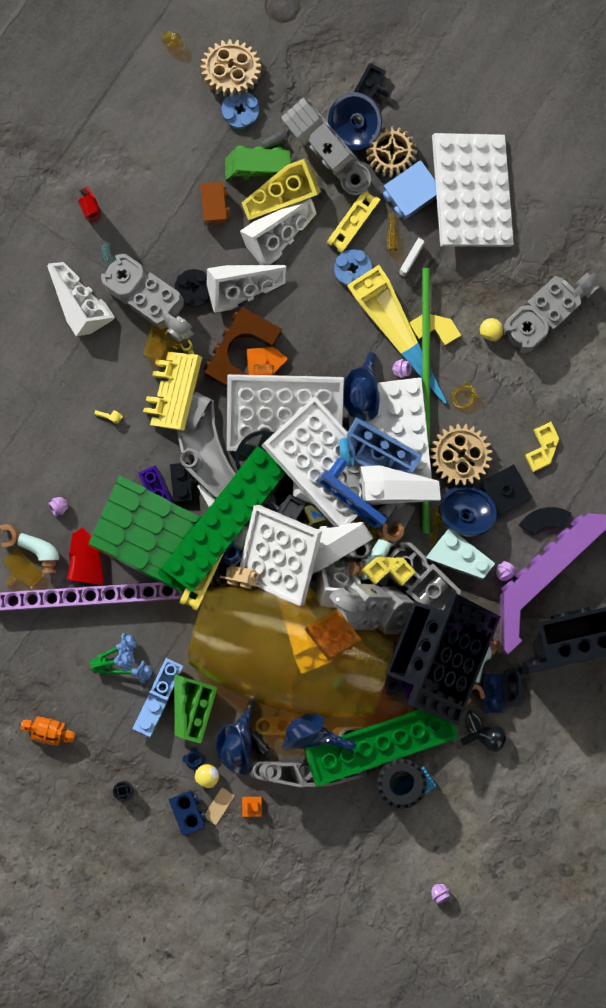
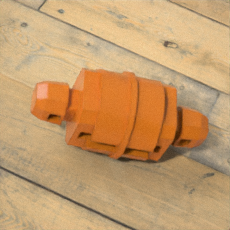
M37 716L34 722L32 720H23L20 729L22 731L31 732V740L41 742L44 745L59 746L62 740L66 743H73L75 739L73 731H65V723L53 720V718Z

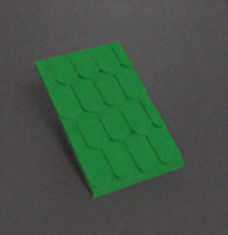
M119 475L88 544L90 547L183 594L186 588L161 568L201 517ZM190 592L188 597L196 600L197 594Z

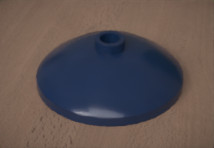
M352 92L342 95L333 103L328 115V124L350 150H360L369 147L372 144L371 142H375L382 129V114L377 103L371 97L363 93ZM358 117L362 119L361 124L357 122Z
M459 486L449 490L442 497L439 505V513L443 523L451 531L462 536L474 537L488 532L494 525L497 516L493 500L482 490L470 486Z

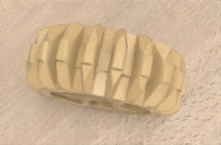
M391 126L390 131H388L384 127L383 133L380 132L376 141L371 142L372 144L366 149V154H369L367 161H372L370 164L371 168L377 166L376 173L382 170V176H385L386 172H388L389 177L392 178L393 173H396V176L400 175V170L404 172L407 168L413 166L411 162L416 161L414 156L417 155V150L414 149L416 143H411L413 140L412 136L406 138L408 135L407 131L402 134L401 128L394 131V127ZM389 139L388 145L377 148L381 142ZM395 140L401 142L406 149H403V147L398 146L395 143ZM391 145H392V150H393V152H394V155H393L392 159H391V154H390V151H389L390 148H391ZM377 155L386 158L388 164L382 162ZM406 156L401 163L394 165L395 159Z

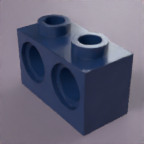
M189 790L168 799L182 836L205 827L204 823L207 822L204 812L199 811L197 804L200 801L196 792L192 793ZM186 797L190 800L189 808H182L180 806L181 798ZM189 816L197 818L198 824L196 826L188 825L187 818Z

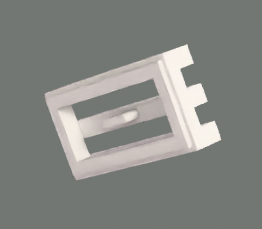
M418 237L403 263L399 275L406 277L424 246V240Z

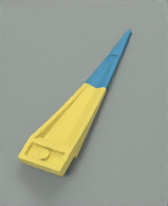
M380 265L348 284L347 288L358 305L407 361H410L413 369L422 378V350L390 280ZM430 369V388L446 404V399Z

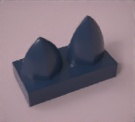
M482 674V689L485 698H483V713H503L502 674Z

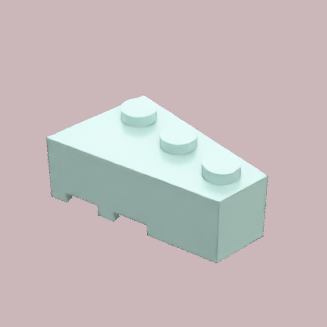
M449 528L426 556L429 562L453 569L479 580H482L495 564Z

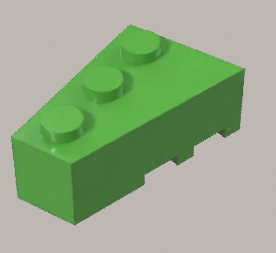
M237 146L225 158L226 180H232L233 176H243L244 180H248L249 176H261V179H270L286 165L291 164L290 150H283L280 147L271 150L261 146L254 149L247 146Z
M174 674L175 736L201 744L218 687Z

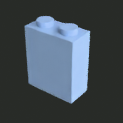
M420 160L385 184L382 195L388 203L391 202L393 204V210L399 218L402 217L405 221L437 199L436 182Z

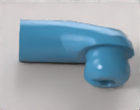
M341 438L340 458L346 460L348 467H352L355 459L350 457L348 438Z

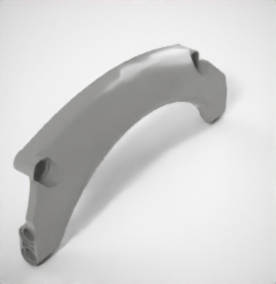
M195 392L192 397L185 430H177L182 453L180 461L183 467L211 495L217 498L236 473L225 457L218 439L215 426L214 401ZM188 455L195 458L191 465L184 463V459ZM406 503L402 508L393 510L388 520L385 521L387 533L395 521H400L405 529L416 507ZM356 517L351 523L363 522L373 538L362 545L366 549L364 555L360 556L353 550L344 557L362 560L368 556L378 539L381 540V537L378 535L377 529H374L361 517ZM330 522L328 528L334 527ZM390 541L392 543L391 547L395 546L397 541Z

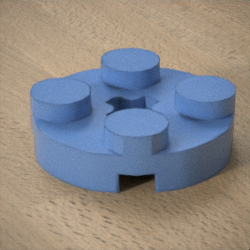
M241 91L240 96L236 92L233 94V97L229 94L222 103L223 118L234 129H245L250 125L252 126L259 116L257 99L252 94L245 93L244 91ZM243 106V109L246 111L237 114L236 107Z
M347 250L336 258L334 274L338 282L347 286L370 271L372 264L369 257L363 251ZM351 264L358 267L354 274L352 271H348Z

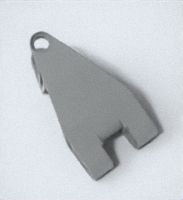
M337 727L332 732L335 735L342 736L365 727ZM262 761L251 764L249 774L254 779L301 788L316 787L308 762ZM258 766H261L259 769L260 776H258L256 773V769ZM302 766L306 769L304 776H301L299 772ZM367 770L321 786H333L367 776Z

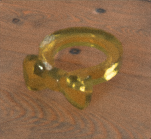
M467 381L464 383L465 385L458 386L452 392L451 399L456 407L467 408L473 403L474 398L479 397L478 393ZM469 389L471 392L469 402L463 405L459 404L455 399L456 393L459 390Z

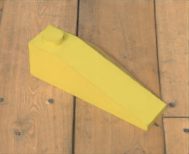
M304 158L286 165L242 202V206L248 220L316 196L321 190L314 172Z

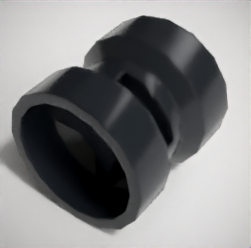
M120 781L113 788V795L119 801L128 800L134 793L133 785L128 781Z

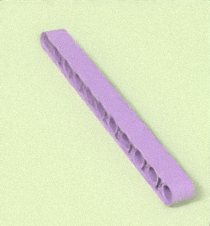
M160 582L0 593V611L180 600L183 594L174 590L171 596H165L163 589L166 585ZM147 587L154 589L152 597H145L144 590ZM129 588L135 591V595L131 599L125 597V591ZM108 590L115 591L114 599L107 600L105 595ZM89 591L96 593L95 600H87L86 595ZM75 592L77 599L72 603L68 602V594ZM52 593L57 595V601L54 604L48 602V596ZM31 595H37L38 602L35 605H30L29 603ZM12 596L18 597L19 602L16 606H11L9 603Z

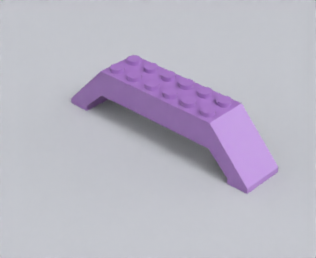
M588 513L585 516L582 514L570 523L573 527L570 529L567 527L557 536L559 539L557 542L554 540L543 549L545 552L543 555H536L529 562L531 566L528 569L526 567L521 569L515 575L517 579L514 582L511 580L501 588L503 592L500 594V644L503 655L509 654L522 641L519 638L520 610L600 534H606L605 514Z

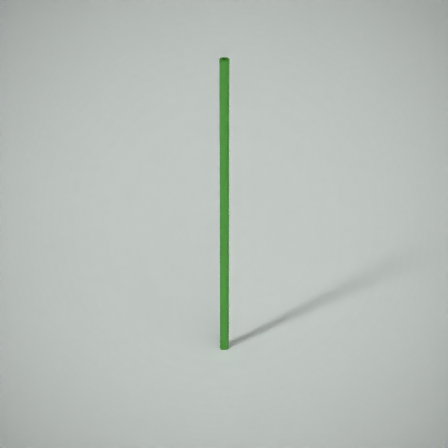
M422 268V386L429 453L430 268ZM430 501L422 502V534H430Z

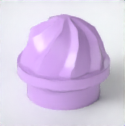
M405 359L396 361L392 367L393 373L400 378L410 376V361Z
M57 497L51 499L48 507L54 516H62L68 509V504L64 498Z
M503 561L502 564L497 566L496 575L499 580L508 581L515 576L516 568L512 564Z
M444 884L434 885L431 890L432 900H435L437 904L448 900L451 897L449 888H446Z

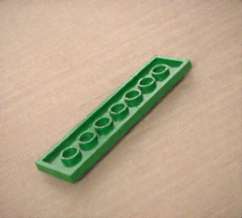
M257 446L161 569L193 593L251 519L254 505H262L286 472L269 454Z
M418 709L339 736L357 744L355 750H347L343 747L323 743L314 747H306L304 751L317 787L459 737L455 724Z

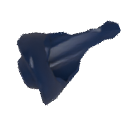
M374 352L367 354L363 367L352 369L344 378L343 406L350 416L357 417L363 421H372L378 415L380 405L379 385L377 378L373 374L374 361L376 359Z
M253 699L248 702L247 708L241 715V718L237 720V724L224 725L217 735L215 745L220 761L228 769L241 775H248L251 770L252 743L249 724L257 706L256 701Z
M307 713L294 719L289 724L286 730L287 737L282 749H304L326 743L336 747H343L347 750H355L357 744L340 738L324 728V718L318 713Z

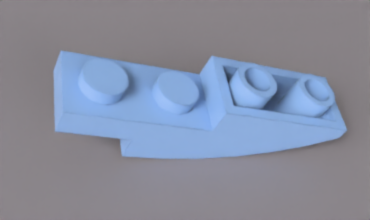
M165 659L132 728L133 731L148 738L151 737L174 689V674L180 676L183 665L170 659Z

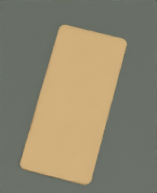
M221 788L205 813L206 819L217 825L234 795Z

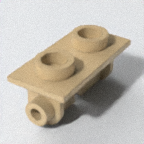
M229 566L226 569V577L220 576V578L227 580V584L238 586V583H241L240 587L251 589L252 586L260 588V585L255 584L259 574L254 569Z

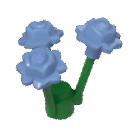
M122 633L121 643L117 644L115 648L105 653L97 654V658H93L90 661L91 670L94 674H132V676H138L142 684H145L146 680L151 679L152 675L151 666H148L144 661L141 662L138 669L132 668L131 670L135 662L133 652L137 645L133 636L126 635L125 633ZM116 651H119L117 658H115L114 660L109 661V659L106 657ZM115 664L121 667L123 670L108 669L110 668V665Z

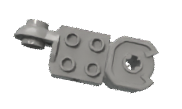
M302 98L281 117L286 126L304 146L310 147L316 155L323 157L322 163L339 178L343 189L347 193L359 195L369 188L371 174L368 169L360 164L356 156L309 100ZM359 174L361 181L359 184L354 185L352 178L354 175Z
M127 254L116 255V261L108 267L106 274H101L102 283L107 291L124 304H128L132 310L159 329L169 328L167 333L177 341L181 342L182 339L193 337L195 334L190 330L192 326L178 316L184 305V299L181 294L151 272L147 275L142 265Z
M596 271L591 275L586 273L575 283V290L563 278L554 276L527 301L525 306H521L506 320L503 327V336L508 335L509 341L515 347L520 348V353L531 352L545 339L548 331L552 333L578 309L584 296L589 298L599 289ZM523 327H527L530 332H528V330L524 332L522 330Z
M399 543L397 545L398 548L388 556L390 558H404L416 572L403 586H400L390 573L386 574L396 587L407 589L404 593L411 600L444 610L451 592L460 595L461 590L434 564L428 565L426 556L412 543Z
M354 583L351 587L344 585L342 589L333 591L329 596L338 608L336 617L351 630H375L378 628L384 634L392 635L402 632L414 603L396 586L380 587L374 584Z

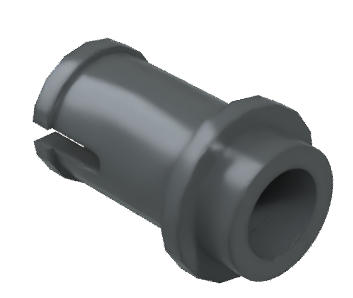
M275 131L274 135L260 142L266 149H272L279 144L283 145V142L286 140L281 131Z

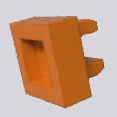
M262 796L242 797V817L262 816Z

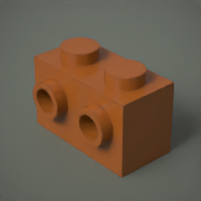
M223 182L200 184L204 225L226 224L227 217H230L229 206H225V199H228L227 187H223Z

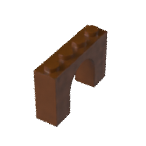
M241 307L240 311L236 310L231 319L233 321L231 327L227 326L222 334V337H224L221 344L217 343L213 350L214 357L212 360L208 359L204 366V370H206L205 376L227 387L228 375H248L235 368L229 361L228 352L231 345L240 338L251 337L269 347H274L282 333V328Z

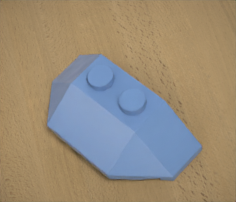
M357 417L347 433L351 456L363 466L380 465L411 473L415 470L423 456L398 439Z

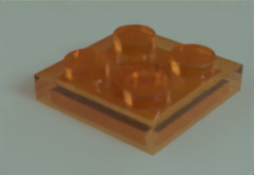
M338 609L308 625L305 629L328 661L358 644L361 640Z

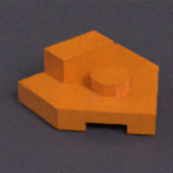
M274 347L247 349L249 375L275 376L288 360Z

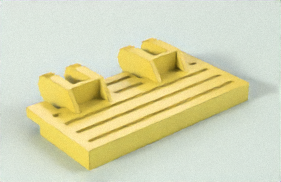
M168 352L166 360L169 361L156 360L155 362L159 367H166L165 372L153 371L152 374L154 377L168 379V381H161L158 397L148 396L146 398L147 402L157 404L156 409L144 408L143 412L159 416V418L152 417L150 423L152 426L184 431L202 357L193 354Z

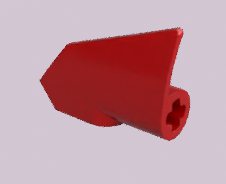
M88 187L81 188L79 191L86 196L80 198L78 204L85 219L89 222H96L101 216L98 202Z
M81 528L72 533L67 580L104 585L99 551L89 546L88 543L92 536L84 528Z

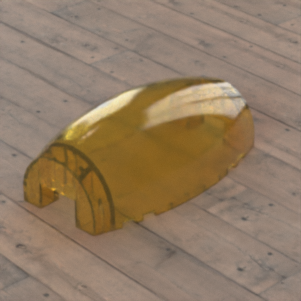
M233 585L212 586L207 588L191 636L186 662L227 690L274 709L299 715L318 713L323 718L373 717L386 680V671L391 661L394 641L378 629L351 630L336 617L338 608L320 606L318 599L306 596L305 604L298 606L255 586H252L251 589Z

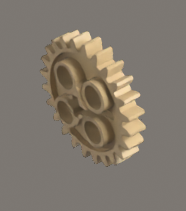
M229 39L228 44H225L222 40L221 46L214 43V49L209 47L208 53H204V59H201L200 69L202 79H205V85L209 84L210 90L216 88V94L223 91L224 97L227 92L230 93L231 97H233L235 92L240 96L242 90L248 93L247 87L253 89L254 83L257 84L258 78L261 76L260 58H257V52H252L251 46L246 49L245 42L239 45V40L235 44H232L231 39Z
M457 424L454 430L450 425L449 432L443 429V436L437 434L436 437L439 442H432L436 448L430 449L432 453H435V455L430 456V459L436 462L431 466L438 467L435 472L436 474L442 472L441 479L448 477V484L451 480H454L455 486H457L459 481L465 486L466 480L473 484V478L479 481V474H486L483 468L489 469L490 467L486 463L492 461V458L487 457V455L492 453V450L486 449L490 443H484L487 437L479 436L481 430L475 433L474 426L468 430L467 424L464 425L463 429ZM456 437L464 439L463 446L455 444ZM447 444H451L456 451L449 448ZM471 449H476L479 452L478 458L470 456L469 452ZM446 451L450 452L453 456L452 460H444L443 453ZM461 451H463V452L465 453V454H464V457H465V458L461 457V458L459 459V458L457 457V456H458V453H457V452L460 453ZM466 459L473 462L475 465L471 466ZM458 464H465L467 472H459Z

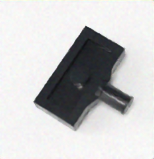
M369 63L354 92L366 94L371 98L378 92L387 98L391 90L381 86L386 71Z
M182 463L170 464L173 502L193 501L194 485L200 483L183 467Z
M289 494L280 506L269 500L266 508L297 521L306 503Z

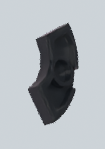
M545 507L528 514L519 523V526L533 535H536L539 530L545 527H555L561 530L572 513L557 507Z

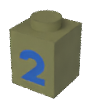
M315 505L306 506L300 515L303 524L315 529H320L321 526H327L328 528L330 521Z

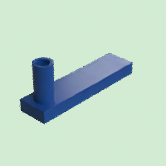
M338 457L330 470L324 471L315 481L374 529H377L385 523L387 518L338 480V477L347 466L346 460Z

